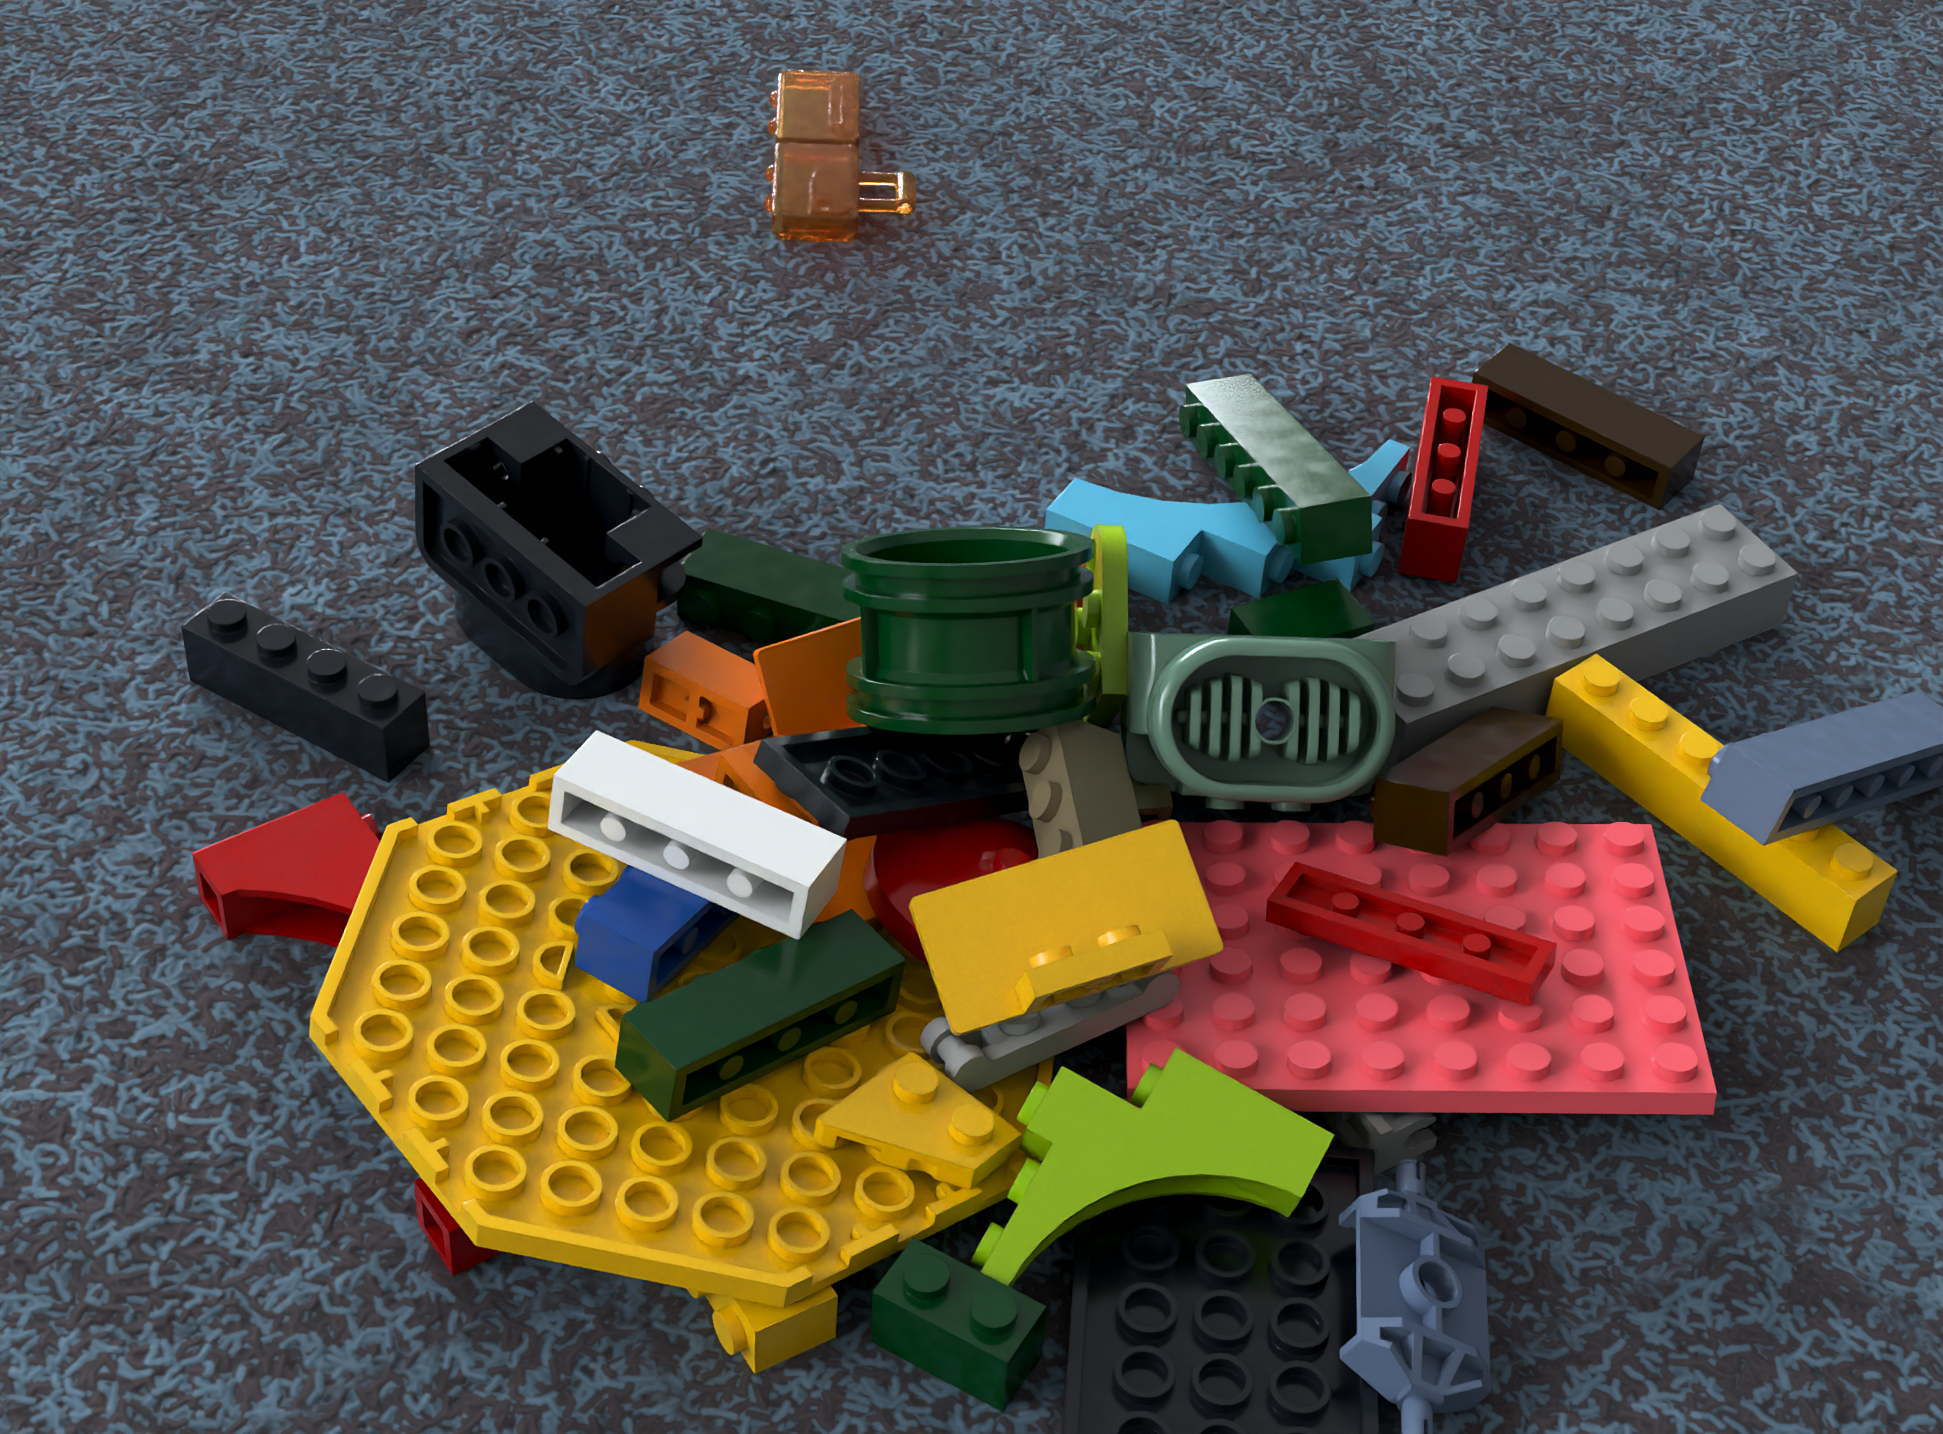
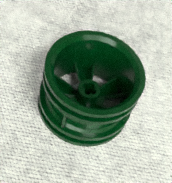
M972 526L892 532L857 539L842 546V565L847 569L855 571V573L847 576L842 581L843 598L850 603L860 606L862 655L853 658L845 666L846 683L856 689L846 699L848 716L863 725L890 731L937 735H976L1052 727L1069 723L1091 714L1097 707L1096 690L1087 682L1096 676V659L1089 652L1076 648L1075 600L1086 597L1094 591L1093 572L1081 567L1082 564L1089 562L1094 557L1093 540L1081 534L1054 529Z

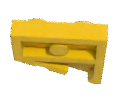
M911 1050L817 1117L813 1139L819 1144L833 1149L839 1137L881 1149L878 1161L880 1163L906 1171H924L936 1180L970 1190L1017 1153L1022 1132Z

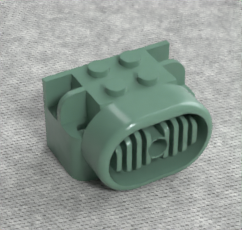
M1128 631L1127 695L1120 710V735L1131 781H1140L1147 785L1169 784L1170 791H1177L1182 795H1198V803H1204L1206 808L1245 809L1246 801L1262 802V805L1271 806L1272 810L1311 811V803L1341 800L1344 797H1354L1370 793L1375 777L1385 772L1386 759L1391 750L1395 735L1396 719L1393 700L1396 642L1375 639ZM1278 701L1285 710L1286 720L1284 727L1276 736L1264 738L1256 729V714L1260 707L1267 702Z

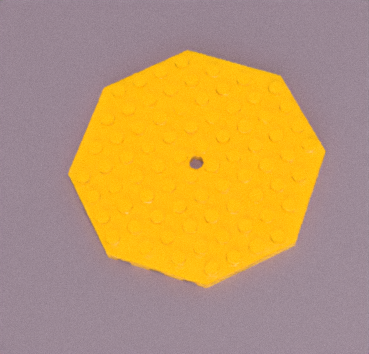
M636 740L625 742L673 764L704 756V754ZM564 764L530 775L529 786L501 795L496 788H492L447 804L446 815L424 823L417 824L412 817L387 825L310 1015L309 1037L474 1245L478 1247L785 1308L906 1248L913 1237L921 1241L1006 1199L1027 1159L1030 1158L1041 1164V1161L1019 1149L1027 1126L1016 1119L1037 1081L1050 1087L1054 1056L969 1093L1022 1132L1017 1153L970 1190L936 1180L924 1171H906L880 1163L878 1161L881 1149L839 1137L833 1149L823 1146L813 1139L817 1117L911 1050L946 1076L944 1072L945 1064L933 1061L920 1043L924 1028L934 1019L946 1016L930 968L905 949L882 924L872 928L906 959L895 1012L675 1120L667 1122L615 1068L622 1014L630 1011L641 1002L575 966L579 934L575 932V922L580 910L592 896L598 895L601 897L619 880L628 864L547 829L553 776ZM740 915L652 1000L689 984L702 974L720 970L746 958L756 949L770 947L790 936Z

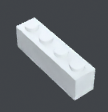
M598 730L585 741L553 776L547 829L794 939L800 940L837 892L847 843L846 838Z

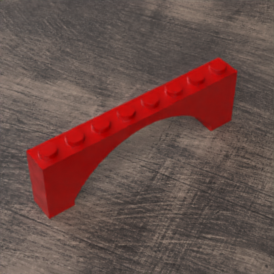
M342 792L192 852L199 896L228 940L244 933L274 935L320 942L338 948L382 839L380 831L369 813L360 815L345 793ZM421 1177L414 1180L418 1224L453 1276L503 1252L475 1246Z

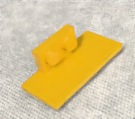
M1174 819L913 897L909 904V909L952 1034L955 1036L965 1035L1216 956L1223 950V942L1180 825Z

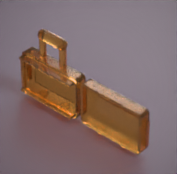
M780 71L778 74V90L773 91L769 96L770 105L777 108V115L775 119L769 121L767 126L769 133L776 136L774 165L768 166L765 171L766 179L769 182H773V194L765 197L763 202L765 209L768 212H772V233L777 235V240L852 243V238L858 235L859 212L900 213L905 216L911 215L916 209V178L911 172H859L860 75L854 72ZM859 185L895 186V200L859 198Z

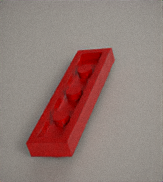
M1299 862L1293 864L1267 899L1266 922L1526 1006H1530L1555 963L1557 943Z

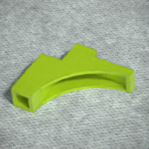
M1176 1047L1164 1069L1150 1063L1141 1078L1130 1102L1142 1109L1061 1066L1050 1087L1040 1081L1036 1082L1016 1119L1027 1126L1019 1149L1042 1163L1039 1164L1030 1158L1027 1159L1007 1196L1008 1199L1018 1204L1005 1228L994 1222L990 1224L970 1262L982 1268L981 1273L1012 1288L1016 1280L1035 1258L1054 1241L1077 1225L1107 1210L1134 1201L1159 1196L1184 1194L1222 1196L1251 1202L1289 1217L1303 1197L1334 1134Z

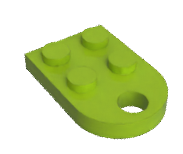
M1095 524L1090 536L1093 540L1094 557L1086 563V569L1094 574V591L1090 595L1083 597L1082 608L1077 607L1075 610L1076 645L1084 646V651L1089 652L1096 659V676L1087 684L1096 690L1097 707L1091 714L1084 717V721L1096 726H1109L1127 695L1128 550L1126 534L1122 525Z

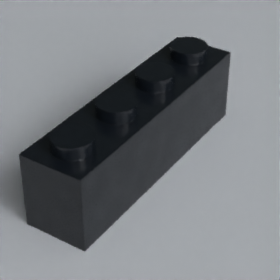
M227 592L222 593L181 626L190 681L388 783L430 746L425 691Z

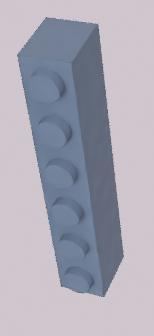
M1914 691L1897 697L1886 698L1885 700L1865 706H1858L1844 712L1826 715L1805 723L1794 724L1793 726L1773 732L1762 733L1759 736L1734 743L1730 742L1724 745L1713 757L1707 771L1711 779L1700 800L1764 846L1943 786V707L1921 692Z

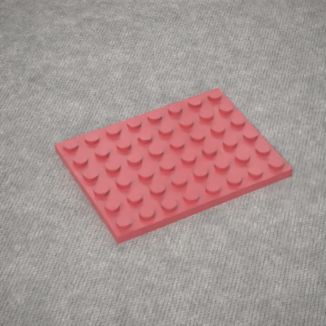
M1164 820L1141 822L1142 828L1164 822ZM1229 820L1178 822L1223 942V950L1216 956L1172 969L1171 971L1178 977L1180 982L1179 991L1175 998L1166 1006L1126 1024L1127 1102L1142 1109L1130 1102V1099L1149 1064L1153 1063L1164 1069L1176 1047L1291 1111L1714 1115L1717 1090L1651 824H1632L1628 822L1566 824L1556 821L1544 824L1496 823L1445 857L1373 841L1374 823L1356 820L1344 823H1301L1293 820H1284L1277 823L1233 822ZM1299 862L1557 943L1555 963L1530 1006H1526L1266 922L1267 899L1293 864Z

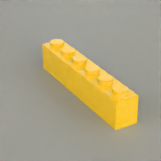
M1597 653L1554 679L1545 716L1563 719V748L1834 951L1839 952L1879 922L1898 870L1832 823L1763 846L1700 800L1711 779L1707 773L1708 767L1716 753L1724 746Z

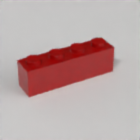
M1431 376L1397 573L1457 583L1469 526L1488 386Z

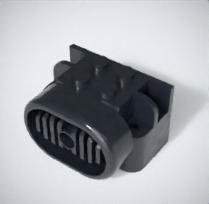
M534 401L415 464V534L417 545L428 566L455 589V613L458 623L465 635L477 647L528 688L547 696L562 699H591L606 696L624 689L643 674L645 656L654 650L656 613L674 603L683 595L686 586V573L678 560L702 547L703 537L657 501L647 488L637 485L612 465L603 453L592 449Z

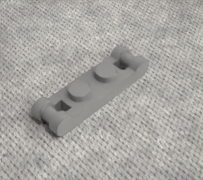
M1169 970L961 1036L952 1034L946 1016L934 1019L924 1028L920 1043L933 1061L945 1064L944 1072L946 1076L970 1093L1166 1006L1178 993L1180 982L1178 977Z

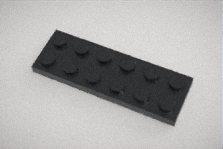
M862 726L762 739L753 763L776 783L779 791L797 801L818 820L820 828L850 841L861 837L899 833L904 830L947 825L954 822L1029 811L1027 790L1023 773L1019 766V754L1027 737L1032 733H1036L1039 729L995 734L937 735L897 732Z

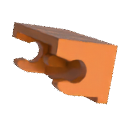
M689 631L683 632L645 656L639 709L721 751L762 740L772 731L769 716L765 717L767 708L755 664Z

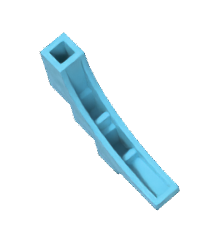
M1389 439L1367 461L1348 471L1371 495L1372 553L1301 565L1284 545L1278 544L1272 531L1264 523L1258 521L1255 512L1246 502L1203 504L1162 501L1117 492L1075 478L1046 509L1045 529L1073 532L1090 538L1095 524L1122 525L1126 534L1128 550V588L1167 605L1182 588L1190 590L1197 582L1200 574L1257 598L1263 595L1273 581L1282 583L1290 569L1323 582L1338 578L1350 592L1363 575L1372 577L1381 563L1385 545L1378 542L1388 507L1391 503L1400 505L1403 502L1412 481V473L1406 471L1410 447Z

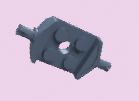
M1405 1159L1399 1161L1394 1167L1396 1191L1384 1188L1359 1196L1339 1215V1225L1356 1229L1357 1334L1340 1348V1359L1389 1402L1397 1404V1408L1401 1412L1402 1434H1433V1414L1461 1412L1472 1409L1492 1393L1485 1249L1474 1225L1438 1209L1437 1202L1426 1198V1166L1424 1163L1420 1162L1416 1166L1417 1160ZM1420 1279L1424 1280L1427 1291L1422 1286Z

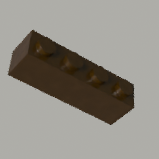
M1508 343L1473 374L1472 383L1488 386L1483 424L1659 511L1694 477L1705 436L1522 348Z
M1492 706L1375 777L1368 802L1369 812L1374 817L1373 841L1447 857L1560 780L1563 719Z

